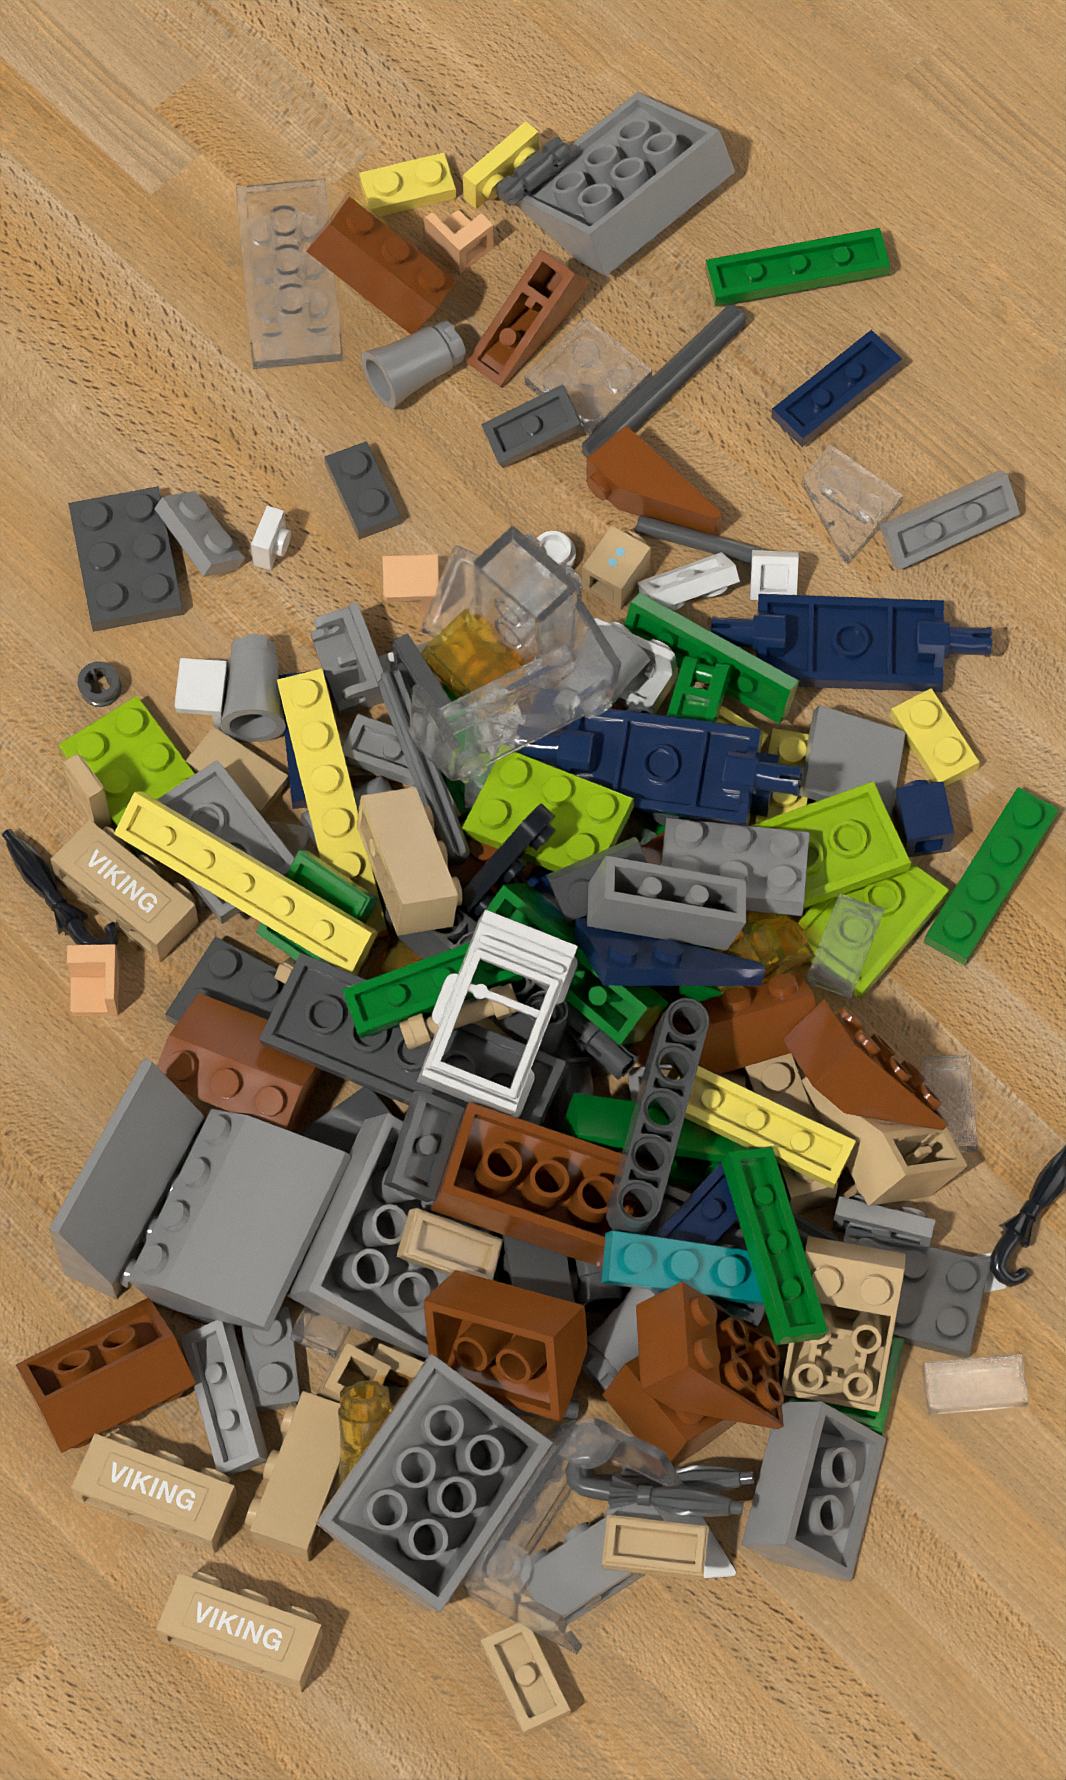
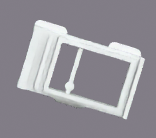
M485 910L479 918L459 973L447 976L432 1012V1019L438 1025L417 1082L467 1102L518 1118L522 1113L535 1076L531 1067L555 1005H559L564 1001L577 968L578 962L574 955L578 946ZM479 960L548 986L540 1010L491 992L484 984H471ZM467 991L473 993L477 999L486 998L536 1018L510 1088L441 1062Z

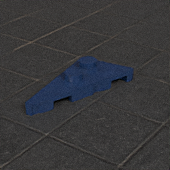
M585 918L576 919L573 931L574 938L604 986H761L766 970L760 962L681 942L589 927Z

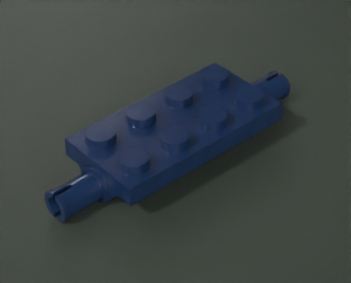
M758 594L757 614H754L753 619L717 618L716 616H712L711 619L712 633L736 646L752 647V652H756L757 658L799 680L797 687L923 692L932 688L934 692H942L944 659H948L949 654L991 656L992 638L990 636L992 635V627L950 626V622H945L943 600Z
M574 704L571 723L567 730H562L561 734L520 728L517 739H521V743H516L515 752L535 760L557 762V767L561 768L562 771L633 798V810L745 826L749 824L753 794H756L757 790L799 796L801 791L799 781L803 779V766L761 762L760 750L763 731L759 728Z

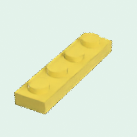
M700 1066L697 1068L684 1118L749 1149L773 1147L778 1163L834 1189L855 1146V1140ZM671 1067L667 1078L672 1080L680 1079L679 1072L675 1067Z

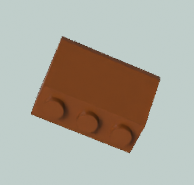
M350 192L345 195L306 250L308 254L411 335L417 332L434 314L456 282L453 274Z
M801 973L779 974L770 978L769 981L763 982L761 986L732 988L720 996L699 1001L707 1010L709 1027L698 1066L719 1075L791 1053L782 1039L816 1007L814 994ZM678 1019L672 1020L673 1026L678 1032L685 1035L692 1034L691 1028L686 1022Z
M198 993L169 1034L157 1067L182 1093L229 1112L248 1115L296 1134L299 1132L323 1071L262 1045L259 1038L268 1022L267 1019Z
M457 1270L423 1300L429 1355L433 1354L502 1405L561 1421L565 1417L588 1348L584 1305Z
M149 1298L16 1364L35 1405L61 1453L71 1448H80L89 1444L94 1433L100 1434L116 1425L128 1424L134 1421L141 1412L160 1402L173 1401L180 1397L186 1389L196 1385L175 1336Z

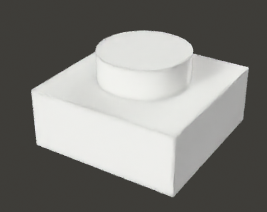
M266 506L251 543L254 566L271 571L277 555L281 557L285 555L289 546L291 531L286 529L283 510Z
M752 550L750 600H758V594L797 595L798 552Z

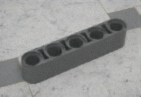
M387 907L384 918L388 929L421 959H426L471 942L477 926L473 919L457 907L453 927L399 936L396 934ZM528 978L511 983L519 1003L540 1010L548 986ZM473 997V998H470V999H468V1000H469L470 1002H473V1001H476V1000H479V999ZM565 1000L561 1004L555 1005L538 1049L549 1055L555 1053L561 1046L569 1011ZM522 1012L513 1013L511 1016L500 1020L496 1018V1015L488 1017L513 1040L525 1045L536 1020L535 1017Z
M682 998L673 1002L655 1029L607 1206L606 1218L613 1231L640 1235L648 1228L660 1210L709 1027L707 1010L694 999ZM678 1019L686 1022L690 1026L692 1034L685 1035L678 1032L674 1028L672 1020ZM669 1064L675 1067L679 1072L680 1079L672 1080L665 1077L661 1072L660 1065ZM658 1109L663 1112L667 1117L668 1125L654 1123L649 1118L648 1110ZM643 1154L649 1156L654 1161L656 1170L646 1171L637 1164L635 1155ZM633 1200L637 1202L643 1209L644 1217L638 1218L629 1215L624 1209L623 1201Z

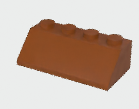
M468 1102L431 1210L603 1268L605 1234L613 1231L606 1218L607 1206L622 1154ZM636 1159L637 1164L646 1171L656 1170L654 1164ZM633 1200L623 1201L624 1209L629 1215L638 1218L643 1217V1209L637 1202Z

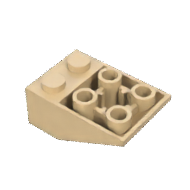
M807 1077L801 1080L810 1096L812 1106L819 1113L825 1126L856 1141L846 1166L855 1181L857 1190L864 1197L868 1206L929 1197L967 1167L947 1127L944 1130L845 1114L817 1091Z
M808 1236L805 1256L828 1332L821 1339L789 1343L781 1386L783 1395L879 1412L905 1270L906 1254Z

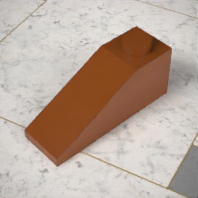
M540 249L466 360V363L503 388L568 317L591 280L557 256Z
M627 425L587 458L586 483L591 492L600 500L607 499L618 510L637 516L643 515L708 534L721 535L722 513Z

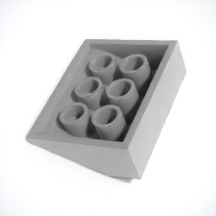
M637 92L569 146V159L559 167L553 166L554 171L530 192L523 191L524 197L516 205L578 262L606 276L611 271L619 268L626 259L641 247L651 242L657 234L677 218L685 215L688 209L708 193L716 190L723 181L735 172L720 130Z
M144 1058L49 1228L64 1274L114 1299L118 1298L123 1287L129 1289L132 1286L127 1280L205 1123L204 1115L148 1059Z
M211 1109L127 1281L160 1308L269 1332L348 1166L351 1156L344 1151L251 1116Z
M386 1113L364 1120L349 1153L351 1159L286 1296L331 1320L428 1358L423 1300L449 1276L396 1257L408 1212L410 1209L418 1208L487 1234L490 1230L432 1211L433 1201L425 1202L384 1185L403 1125V1121Z
M430 1354L316 1524L384 1582L424 1611L441 1612L553 1442L440 1359Z

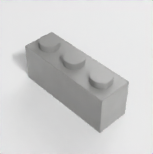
M605 856L588 883L587 926L728 950L746 924V880Z
M633 1503L609 1510V1506L605 1511L607 1515L664 1521L653 1505L649 1507ZM607 1517L593 1526L589 1522L576 1526L563 1537L565 1541L563 1545L550 1553L546 1549H542L528 1557L521 1564L523 1570L517 1574L518 1587L550 1635L555 1634L646 1575L643 1573L601 1569Z

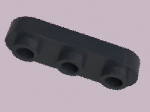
M540 803L522 821L462 890V904L456 906L467 915L473 912L479 918L496 896L492 891L501 880L509 884L527 865L521 858L531 846L538 851L556 832V829L551 825L556 816L544 804Z

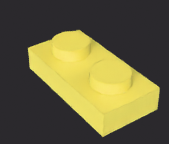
M525 121L463 174L464 199L477 209L488 199L494 200L497 198V184L507 175L514 176L512 171L538 150V131Z
M445 153L359 173L360 185L366 205L380 217L456 199V188Z
M932 688L891 708L890 718L899 730L906 732L905 741L933 783L943 781L946 787L978 770L979 760Z

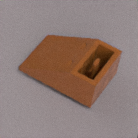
M823 999L782 1039L811 1085L843 1113L944 1130L948 1126L937 1110L942 1105V1102L923 1084L925 1081L923 1075L906 1059L900 1064L893 1058L895 1052L879 1035L874 1033L869 1037L863 1032L864 1025L845 1006L837 1011Z
M683 1281L636 1305L642 1391L676 1411L773 1429L784 1427L782 1413L784 1397L780 1388L778 1366L780 1353L775 1341L771 1337L764 1335L744 1322L740 1317L724 1309L708 1296L701 1294Z
M639 1356L623 1365L602 1394L663 1472L694 1455L737 1423L735 1421L673 1410L642 1391ZM779 1370L780 1388H781V1386H782V1380H783V1374H782V1373L780 1372V1370Z

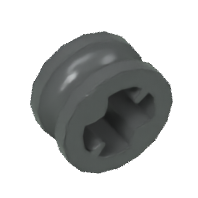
M96 661L90 663L78 675L77 684L82 698L94 707L111 705L121 694L122 685L117 671L106 662ZM98 676H105L108 685H110L109 689L105 690L102 687L103 693H94L89 682L92 679L98 682Z

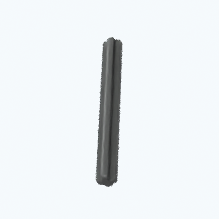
M733 304L727 305L582 443L583 455L588 458L626 425L632 431H635L745 326L746 316L744 312Z
M387 670L381 674L378 686L423 805H429L432 810L434 834L437 841H443L446 846L448 866L462 865L467 861L470 849L407 681L400 670L392 672Z

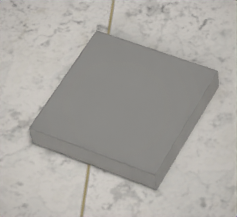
M819 705L813 711L803 767V779L800 784V796L819 801L874 781L886 810L891 817L906 732Z

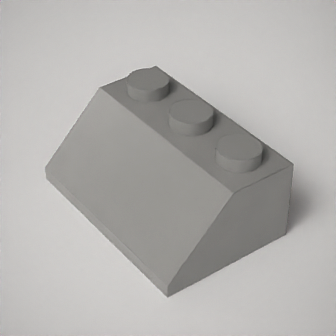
M822 1401L783 1402L784 1427L780 1429L771 1428L742 1545L774 1563L842 1581H851L886 1438Z

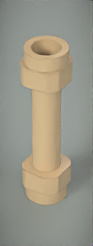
M511 983L488 989L491 992L518 1002ZM486 998L462 1005L453 1029L496 1015V1018L500 1020L519 1011ZM422 1013L399 1023L408 1050L430 1045L432 1043L431 1037H434L438 1028L432 1016L425 1019Z

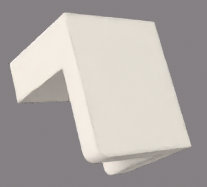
M180 658L174 704L176 712L212 715L214 727L221 730L220 723L225 705L228 680L227 661Z

